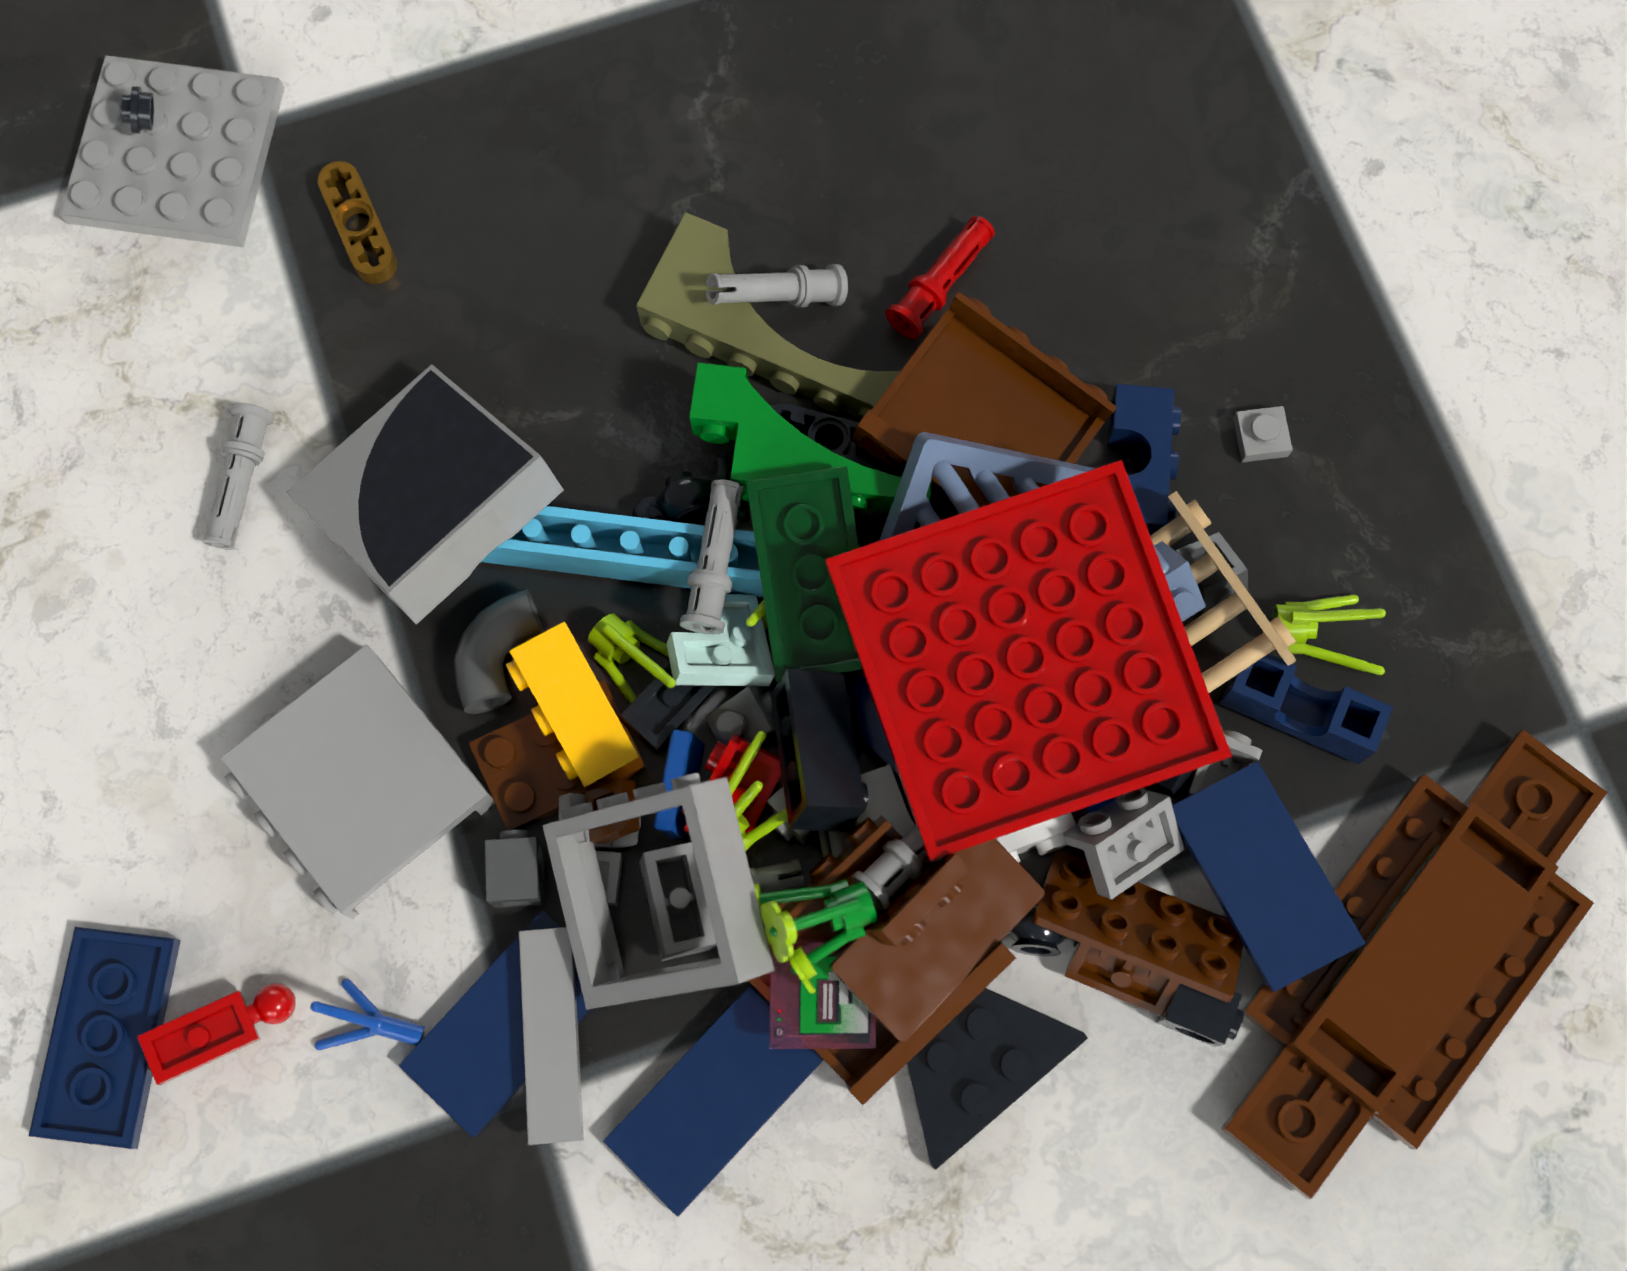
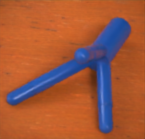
M347 978L342 981V987L367 1015L314 1001L310 1005V1009L314 1012L365 1026L318 1040L314 1044L316 1050H324L376 1035L417 1046L422 1040L425 1029L423 1025L383 1015L365 994Z

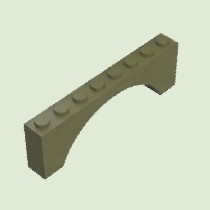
M685 212L636 305L640 324L651 336L660 340L671 338L685 344L686 348L697 356L703 358L714 356L727 362L729 366L746 368L747 376H752L754 373L770 380L775 388L784 393H801L813 398V401L819 407L827 411L838 412L841 410L855 416L859 423L866 413L872 410L900 373V371L853 369L819 359L782 338L767 325L749 302L711 305L707 300L706 291L724 290V287L706 286L708 275L711 273L735 274L730 259L728 229Z

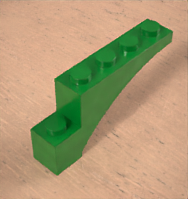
M706 363L697 364L689 417L693 435L700 436L702 440L715 444L727 443L729 439L736 440L730 480L739 483V486H743L741 495L743 501L749 503L746 481L847 466L854 515H865L868 513V510L887 512L889 515L902 477L860 465L828 450L802 434L781 417L748 382L746 368ZM930 482L928 491L926 493L928 500H930L932 482Z

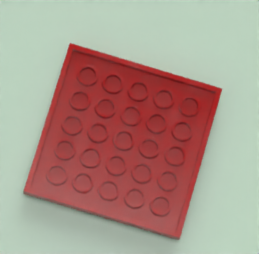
M1122 460L825 559L827 571L929 861L1232 757Z

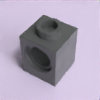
M527 830L502 831L499 833V839L485 840L486 902L494 908L546 905L544 844L537 837H530V831Z

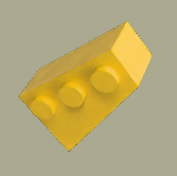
M565 621L510 650L514 660L506 664L520 691L530 687L539 704L532 708L531 712L545 736L552 732L557 736L564 750L555 755L570 781L579 776L584 787L639 757Z

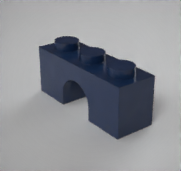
M1116 384L1110 402L1117 408L1109 417L1107 446L1127 448L1136 453L1142 461L1143 471L1127 476L1151 536L1174 520L1176 516V507L1168 496L1170 480L1176 479L1179 466V452L1171 451L1172 435H1178L1181 407L1174 406V389Z
M1267 654L1231 678L1219 703L1224 707L1356 764H1360L1376 753L1393 709L1391 705L1346 686L1340 691H1326L1308 685L1294 675L1297 665L1291 664L1288 666L1283 659L1271 654Z

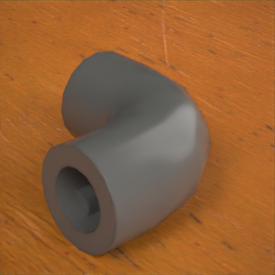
M526 588L504 596L480 610L461 634L454 658V668L458 694L464 712L467 714L484 713L509 702L512 697L504 675L503 664L505 657L514 646L544 632L537 607Z

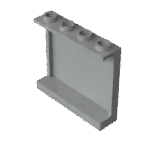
M367 644L221 757V760L231 771L225 776V779L232 789L242 799H246L248 796L252 798L260 809L254 814L259 824L273 838L280 834L290 847L284 852L290 864L302 876L309 872L320 887L314 891V894L320 903L332 915L339 911L352 919L359 915L355 909L358 904L473 811L476 810L482 815L495 805L493 797Z

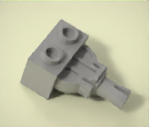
M692 842L644 852L639 860L660 960L665 961L711 950L716 945V940ZM798 859L758 869L749 868L753 884L759 883L760 893L805 888L803 875L783 880L778 879L798 874L802 870Z

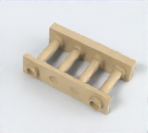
M1177 491L1168 496L1181 515L1150 536L1153 544L1156 545L1163 541L1168 546H1171L1193 531L1208 552L1190 565L1196 583L1199 584L1220 569L1235 593L1184 626L1191 646L1246 609L1249 610L1263 630L1262 634L1202 673L1208 692H1212L1275 649L1288 666L1297 661L1288 649L1296 640L1279 617L1270 622L1205 532L1204 528L1212 523L1194 499L1186 505Z

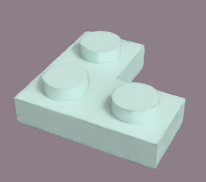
M725 594L721 621L725 623V628L722 634L671 632L666 646L672 676L676 681V685H770L775 672L762 618L752 627L746 624V619L758 606L756 595Z

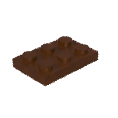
M603 679L598 683L616 716L619 717L621 714ZM532 713L469 742L468 744L506 829L522 830L558 813L559 796L568 793L585 795L586 792L616 779H629L646 771L647 769L626 724L619 719L639 757L584 787L579 776L571 781L568 779L555 755L564 750L554 732L547 736L544 735Z

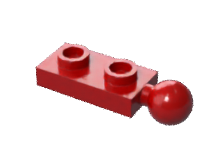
M270 983L263 986L257 992L252 1003L246 1005L242 993L236 991L137 1036L156 1085L161 1086L261 1040L255 1024L262 1021L266 1024L276 1025L288 1020L296 1007L295 995L284 984Z

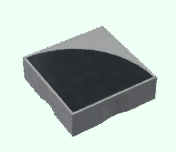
M431 364L286 493L350 559L355 560L373 582L415 624H418L463 583L491 551L518 533L564 489L541 455Z

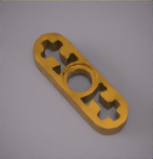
M336 161L326 165L319 173L318 186L357 274L363 281L370 284H381L388 281L396 272L397 260L356 168L344 161ZM344 179L352 199L343 201L335 182ZM361 213L369 216V223L363 230L353 232L346 229V222L352 215ZM370 243L379 257L380 264L375 267H371L369 264V258L363 246Z

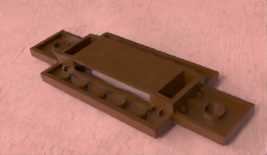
M1524 729L1514 735L1464 803L1427 775L1419 776L1334 888L1364 941L1435 846L1439 845L1440 847L1323 1003H1319L1359 948L1274 993H1270L1265 982L1257 989L1242 1009L1244 1016L1276 1040L1282 1047L1221 1129L1306 1199L1314 1197L1370 1118H1373L1410 1149H1418L1593 906V901L1555 873L1559 868L1556 863L1608 792Z

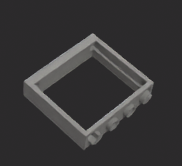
M699 773L671 779L672 791L666 792L664 782L633 790L634 801L629 802L627 792L596 800L597 811H593L591 802L561 810L563 820L542 825L586 1010L739 984L775 971L727 777L703 783L700 782ZM683 805L720 958L625 975L594 844L589 840V829Z

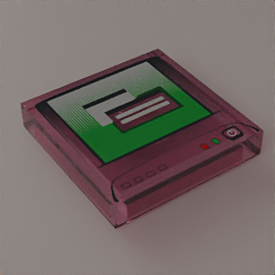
M797 940L792 946L793 950L801 947L807 955L828 940ZM852 941L844 944L813 965L818 973L809 979L816 990L813 994L809 993L797 974L791 973V963L789 960L780 963L776 959L772 945H770V954L775 970L770 972V1049L876 1048V1017L830 969V964Z

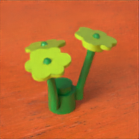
M844 879L825 886L760 893L759 883L753 884L762 921L765 925L764 930L767 942L772 945L773 953L780 963L789 960L791 963V973L799 976L811 994L816 992L809 979L818 974L813 965L844 944L866 936L863 926L877 922L873 901L863 881L849 886L847 880ZM832 897L823 901L825 909L792 919L787 911L780 912L777 904ZM828 920L833 931L842 928L844 930L807 955L801 947L793 950L792 944L797 941V931Z

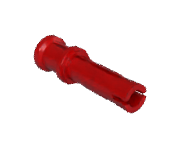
M973 215L957 237L952 240L937 258L932 267L924 275L915 276L909 282V291L899 303L888 307L885 311L886 319L898 333L909 339H917L923 332L922 325L934 311H940L945 306L946 293L950 290V287L959 279L977 257L978 253L995 235L994 228L986 219L980 216L977 218L976 215Z

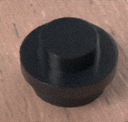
M132 86L131 95L123 94L121 102L122 123H129L131 132L134 134H140L141 130L152 131L154 124L153 93L142 92L139 86Z

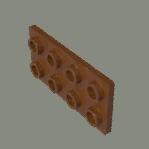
M996 838L930 861L921 871L922 874L916 880H912L890 902V906L885 911L879 913L877 922L869 924L864 929L866 936L853 940L830 964L831 971L897 1041L906 1042L1045 894L1042 887Z
M1060 850L1055 851L1042 888L1045 894L1037 903L1032 921L1036 925L1078 941L1068 962L1065 977L1159 1016L1163 1015L1179 984L1224 1002L1231 1001L1235 994L1243 944L1227 917L1139 882H1136L1113 899L1097 895L1088 862Z

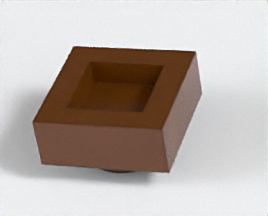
M619 778L585 793L586 803L591 802L593 811H597L596 800L626 792L629 802L634 801L633 790H635V781ZM636 817L589 829V840L594 843L606 844L639 831V818Z

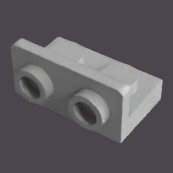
M1144 788L1117 796L1114 801L1100 810L1084 815L1077 825L1063 834L1067 845L1084 850L1097 895L1108 899H1113L1184 850L1170 797L1145 790Z

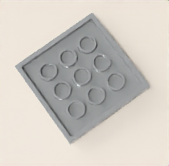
M105 55L60 216L67 224L244 247L284 92V86L280 78ZM132 86L141 87L142 92L153 93L154 124L152 131L141 130L140 134H134L131 132L129 123H122V95H131Z

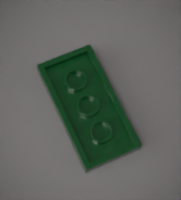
M847 466L746 481L776 682L780 681L787 669L833 673L862 669L825 565V559L859 548Z

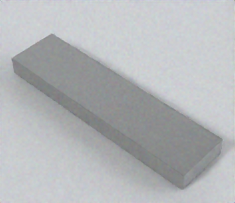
M567 927L519 931L528 1145L584 1140L575 960Z

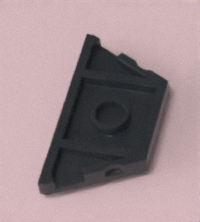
M985 988L906 1064L926 1143L929 1163L934 1170L939 1168L1088 1039L1086 1034Z

